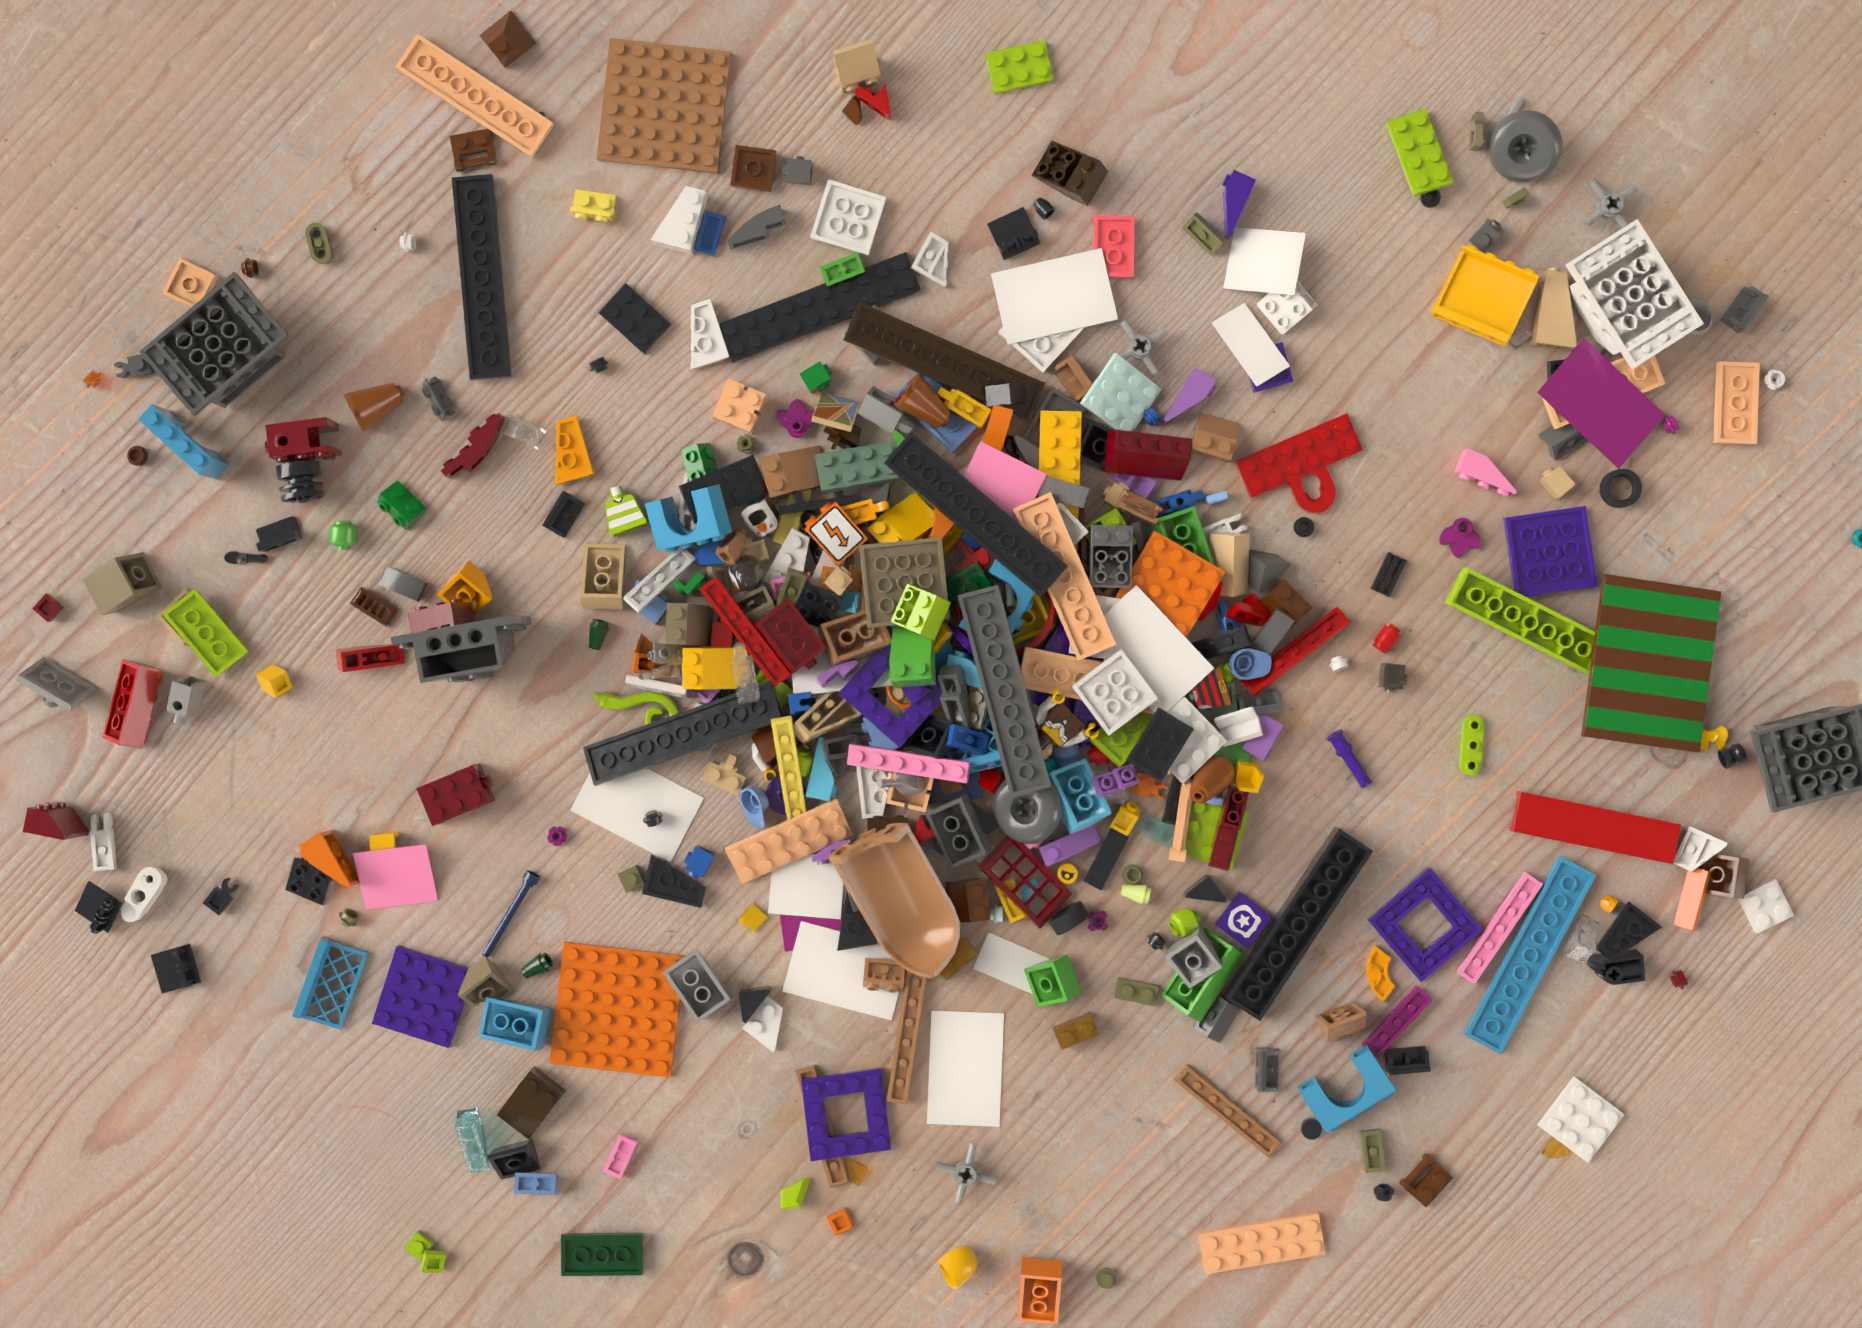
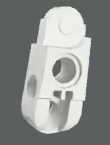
M146 867L137 875L121 908V916L125 921L134 922L140 920L144 914H147L163 891L168 878L159 867ZM151 876L153 877V882L149 881ZM140 891L145 893V900L140 898Z

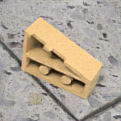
M840 691L827 692L793 724L794 734L802 743H805L858 720L862 714L838 694Z

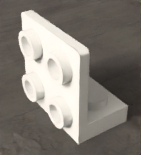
M1297 280L1295 295L1269 293L1257 303V306L1283 335L1316 308L1318 304Z

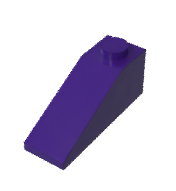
M1233 170L1231 175L1227 174L1222 186H1225L1223 191V210L1226 239H1229L1256 181V179L1236 170Z

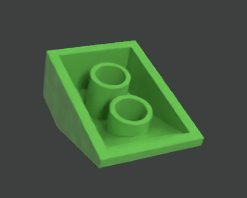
M893 627L889 661L890 682L895 688L936 685L935 641L906 628Z

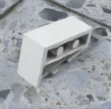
M685 186L651 238L653 245L693 255L708 199L706 191Z

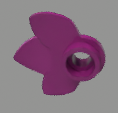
M799 399L792 401L788 410H777L776 413L779 425L786 428L789 435L794 438L804 436L807 428L815 424V422H812L814 410L806 411L804 403ZM795 425H800V428L797 430L793 427Z
M1458 518L1452 526L1446 527L1442 531L1439 543L1441 545L1450 544L1452 554L1459 558L1465 554L1468 547L1479 549L1480 536L1473 530V524L1469 519ZM1460 524L1465 526L1463 532L1459 530Z

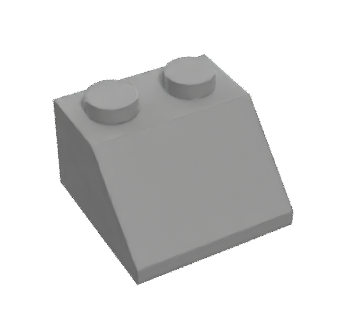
M1200 927L1168 947L1165 954L1167 961L1189 989L1222 968L1221 961L1212 942Z

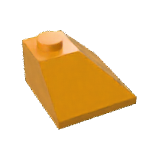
M469 560L437 594L446 603H450V600L463 598V602H471L474 615L493 598L485 574Z

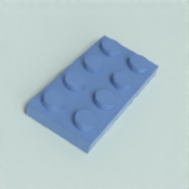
M923 376L937 394L942 386L937 381ZM907 383L896 393L895 399L908 386ZM949 410V417L951 419L945 427L940 426L936 428L916 418L951 453L977 428L976 425Z

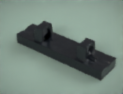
M843 491L833 492L834 498L803 502L802 492H794V503L779 506L778 510L779 515L807 510H819L828 502L831 504L836 502L839 506H847L861 502L860 495L844 496Z

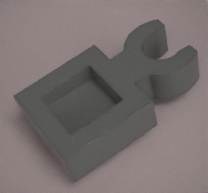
M141 354L127 357L128 363H114V366L117 368L123 367V372L116 374L119 378H126L129 374H131L132 378L154 374L152 366Z

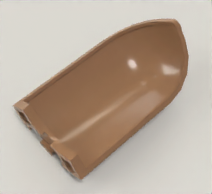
M907 823L888 824L886 829L880 831L874 828L862 833L861 839L852 844L848 841L828 856L885 952L897 964L913 974L925 978L937 977L956 952L960 938V921L954 905Z

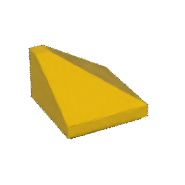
M752 904L740 917L739 921L755 932L768 916Z

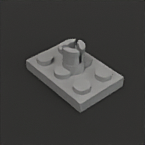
M45 657L18 674L16 680L42 695L44 705L51 708L59 705L69 712L93 695L96 690L95 686Z

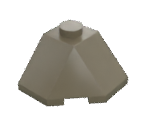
M484 956L468 969L458 996L470 1006H477L479 1002H485L486 997L505 999L515 990L497 965Z

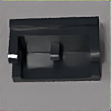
M562 491L542 526L565 538L585 503Z
M1425 1046L1392 1048L1384 1052L1386 1072L1389 1075L1431 1072L1429 1053Z

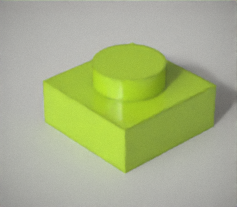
M418 1230L404 1249L420 1261L424 1251L429 1250L434 1243Z
M425 1250L420 1267L421 1272L442 1273L446 1258L445 1251Z

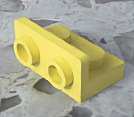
M575 189L574 203L570 211L577 219L587 220V217L595 218L597 222L607 223V220L613 221L617 197L611 194Z

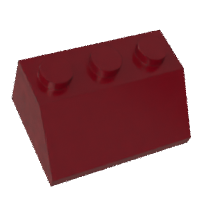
M45 802V804L27 807L23 832L60 840L89 835V830L75 809L66 806L65 802Z

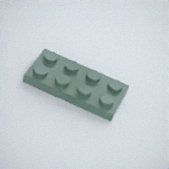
M895 441L815 454L822 494L901 481L902 479L884 464L896 449Z

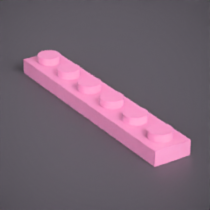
M849 744L847 765L962 783L968 782L969 761L943 757L934 759L917 753Z
M1526 872L1522 874L1456 973L1475 985L1543 885L1541 882Z

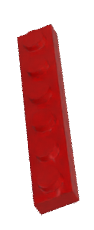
M717 576L700 588V591L774 687L791 675Z
M1338 607L1334 608L1271 656V669L1267 675L1248 680L1241 679V683L1255 697L1350 625V620Z

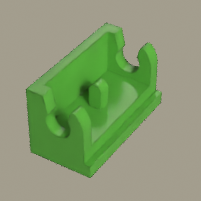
M858 252L820 267L827 286L865 272Z

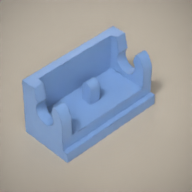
M515 1173L514 1194L557 1195L559 1192L557 1187L559 1176L557 1174Z

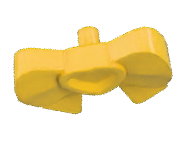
M1724 726L1712 730L1703 729L1700 749L1707 752L1709 741L1715 742L1719 750L1722 749L1728 738L1727 729Z

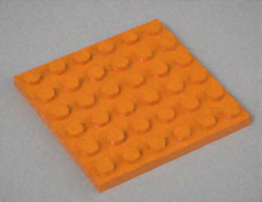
M564 942L549 1064L670 1078L672 1075L680 998L662 972L684 958L685 955Z

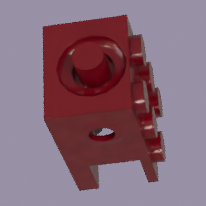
M328 417L265 425L267 436L265 450L269 453V458L276 460L277 463L285 464L302 460H316L317 458L334 460L336 456L342 455V451L330 445H320L319 434L339 431L338 423Z
M789 598L754 624L790 673H795L802 666H805L808 670L818 663L814 657L827 648Z
M480 763L416 788L432 826L496 801L490 788L493 786V781L490 775L485 776Z

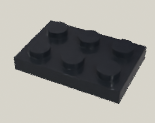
M626 283L599 311V314L644 355L671 326V323Z
M1158 707L1126 760L1162 782L1194 728Z

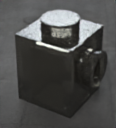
M1381 663L1378 687L1384 688V692L1396 693L1397 689H1403V686L1407 684L1406 665Z

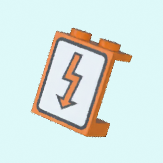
M828 502L820 509L822 513L817 518L813 515L804 523L807 527L803 530L808 532L831 558L835 566H838L868 538L836 502L832 504Z

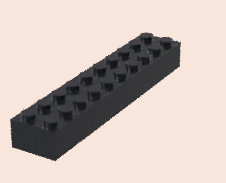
M1334 827L1223 996L1261 1021L1373 853V850L1340 828Z

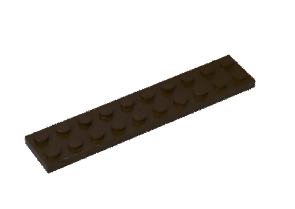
M861 302L857 304L843 339L847 343L986 402L984 386L1025 383L1027 403L1000 406L1012 409L1014 415L1030 421L1045 385L1040 380Z

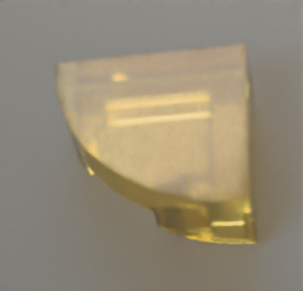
M1552 1137L1541 1154L1548 1158L1558 1159L1566 1156L1571 1150Z
M850 1158L848 1162L849 1176L854 1184L860 1186L868 1166Z

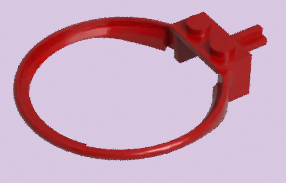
M963 539L955 543L965 558L963 562L953 568L955 572L964 569L978 560L985 571L993 565L995 559L983 548L975 552ZM1048 590L1046 592L1049 601V613L1046 623L1039 635L1024 647L1036 648L1046 638L1053 625L1056 608ZM955 602V617L959 627L963 614ZM960 629L961 633L969 639L968 633ZM1024 647L1016 649L1017 656L1023 655Z

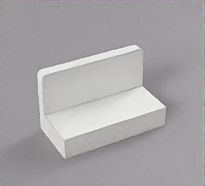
M1253 707L1214 718L1220 734L1227 740L1223 745L1224 747L1263 735L1260 718Z

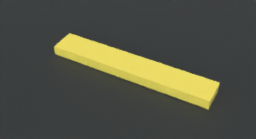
M786 716L771 719L786 817L789 820L807 811L792 717Z

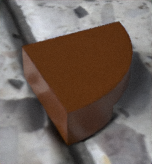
M856 95L850 99L842 112L855 125H858L862 120L861 102Z

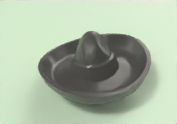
M1532 110L1517 111L1501 120L1493 130L1488 146L1489 158L1495 170L1506 179L1515 182H1532L1545 177L1555 168L1562 153V137L1556 124L1545 114Z
M1005 779L998 787L994 797V816L1001 830L1011 839L1024 844L1038 843L1048 838L1058 826L1062 814L1061 797L1052 782L1051 787L1011 797Z

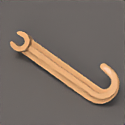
M1191 778L1181 785L1173 845L1170 847L1168 860L1185 862L1187 849H1185L1192 801L1190 796Z

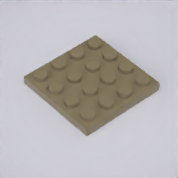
M942 537L859 545L867 628L897 625L892 623L891 619L907 584L948 601ZM949 608L944 620L950 619Z

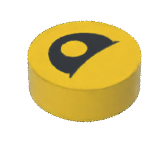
M1064 863L1059 866L1057 876L1061 882L1070 884L1077 879L1078 871L1073 864Z

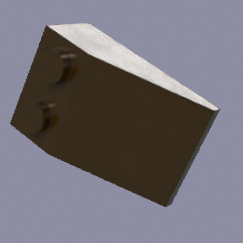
M534 1066L514 1090L497 1116L527 1139H530L566 1090Z

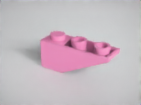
M1470 449L1462 451L1454 474L1459 475V479L1466 482L1471 480L1477 482V486L1489 490V488L1497 490L1496 494L1503 497L1516 494L1517 491L1487 456Z

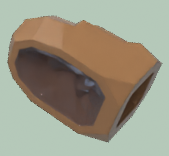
M733 529L732 533L725 535V539H722L717 545L715 554L722 562L732 565L738 561L744 552V532L740 529Z

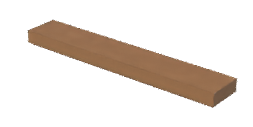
M815 1064L795 1071L801 1092L802 1078L818 1076ZM824 1097L828 1137L836 1136ZM843 1157L822 1160L830 1188L850 1182Z
M1186 1064L1174 1079L1175 1082L1268 1158L1282 1143L1189 1065Z

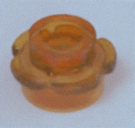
M92 370L84 378L83 382L87 385V388L91 386L96 388L102 381V378H100L101 373Z

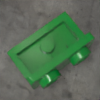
M710 443L695 444L681 450L689 481L718 469L714 459V450Z
M398 480L381 492L377 501L380 509L388 513L393 518L395 524L405 530L426 511V507Z
M698 571L687 584L681 579L675 578L673 580L676 583L674 587L682 595L693 596L696 592H701L700 588L707 584L708 578L704 573Z

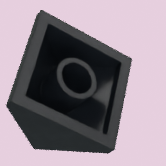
M1090 419L1081 439V463L1102 472L1105 471L1107 433L1113 431L1112 429Z
M929 715L907 739L903 748L939 759L955 750L954 747L947 745L950 725L955 723Z
M533 1138L495 1148L488 1154V1160L501 1180L514 1177L515 1173H528L540 1169Z

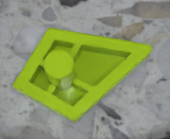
M809 1177L781 1190L780 1209L782 1211L801 1208L810 1183Z

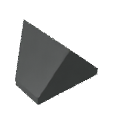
M1249 549L1248 583L1262 593L1290 564L1277 554Z
M858 734L821 741L825 761L836 779L850 766L847 765L849 744L860 745Z

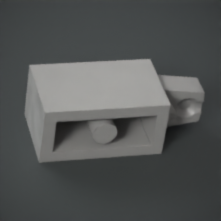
M874 386L866 394L857 412L865 420L872 421L882 430L889 431L890 433L896 430L909 435L915 426V423L907 418L908 416L904 414V411L894 406L895 399Z

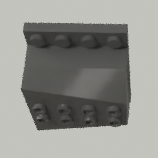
M233 272L139 352L190 413L196 416L210 403L224 408L227 407L287 355L278 346L289 337V334L236 272Z
M514 614L390 638L392 645L399 646V649H414L420 683L448 680V682L473 681L475 678L494 677L495 672H500L516 648L513 631L526 630V626L532 625L531 617Z
M1862 703L1854 706H1829L1754 726L1756 731L1750 732L1771 812L1775 813L1862 790Z

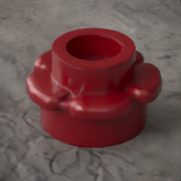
M1681 970L1672 972V976H1670L1672 984L1675 988L1680 987L1683 990V987L1688 985L1685 975Z

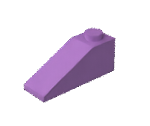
M1195 368L1162 423H1168L1203 401L1207 396L1211 397L1216 389V386H1214L1216 379Z
M1093 824L1073 834L1067 833L1045 842L1038 848L1047 867L1100 843L1101 839Z

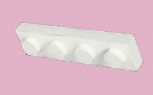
M680 545L678 550L669 555L624 596V600L639 613L669 586L675 578L695 562V558L686 549H682Z

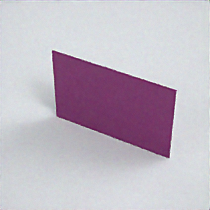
M1585 338L1581 340L1537 392L1618 469H1620L1665 415Z

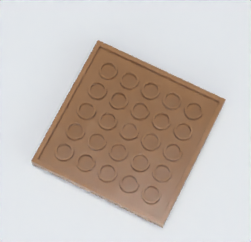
M610 38L597 160L718 174L731 51Z

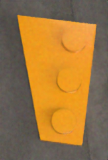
M576 415L556 422L555 486L594 475L580 423Z

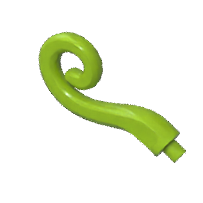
M596 691L593 699L599 701L598 706L609 710H625L647 702H654L663 705L669 711V716L679 713L677 704L670 697L659 692H642L620 697L606 691L604 694ZM651 707L645 714L646 725L654 722L653 718L655 715H662L663 709Z

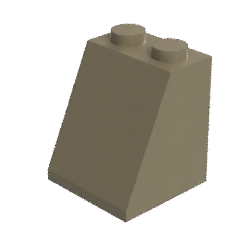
M144 552L113 558L83 579L101 616L118 612L162 588Z
M667 603L665 644L711 646L713 608H710L709 605Z

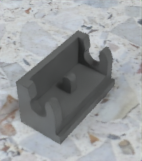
M1753 286L1749 288L1743 287L1720 321L1737 333L1746 330L1769 296Z
M1277 689L1263 690L1255 697L1250 692L1236 694L1238 711L1248 707H1253L1257 715L1282 711L1280 695Z
M1256 1047L1255 1089L1258 1092L1278 1091L1279 1048Z

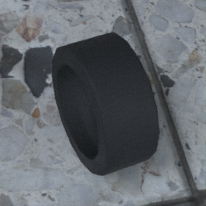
M1617 469L1607 473L1602 478L1599 493L1607 505L1614 508H1623L1634 504L1640 498L1642 483L1635 472L1629 469ZM1616 477H1625L1632 485V493L1625 500H1617L1610 493L1609 485Z
M1078 901L1055 914L1049 920V924L1056 935H1061L1081 924L1088 918L1089 913L1083 903Z

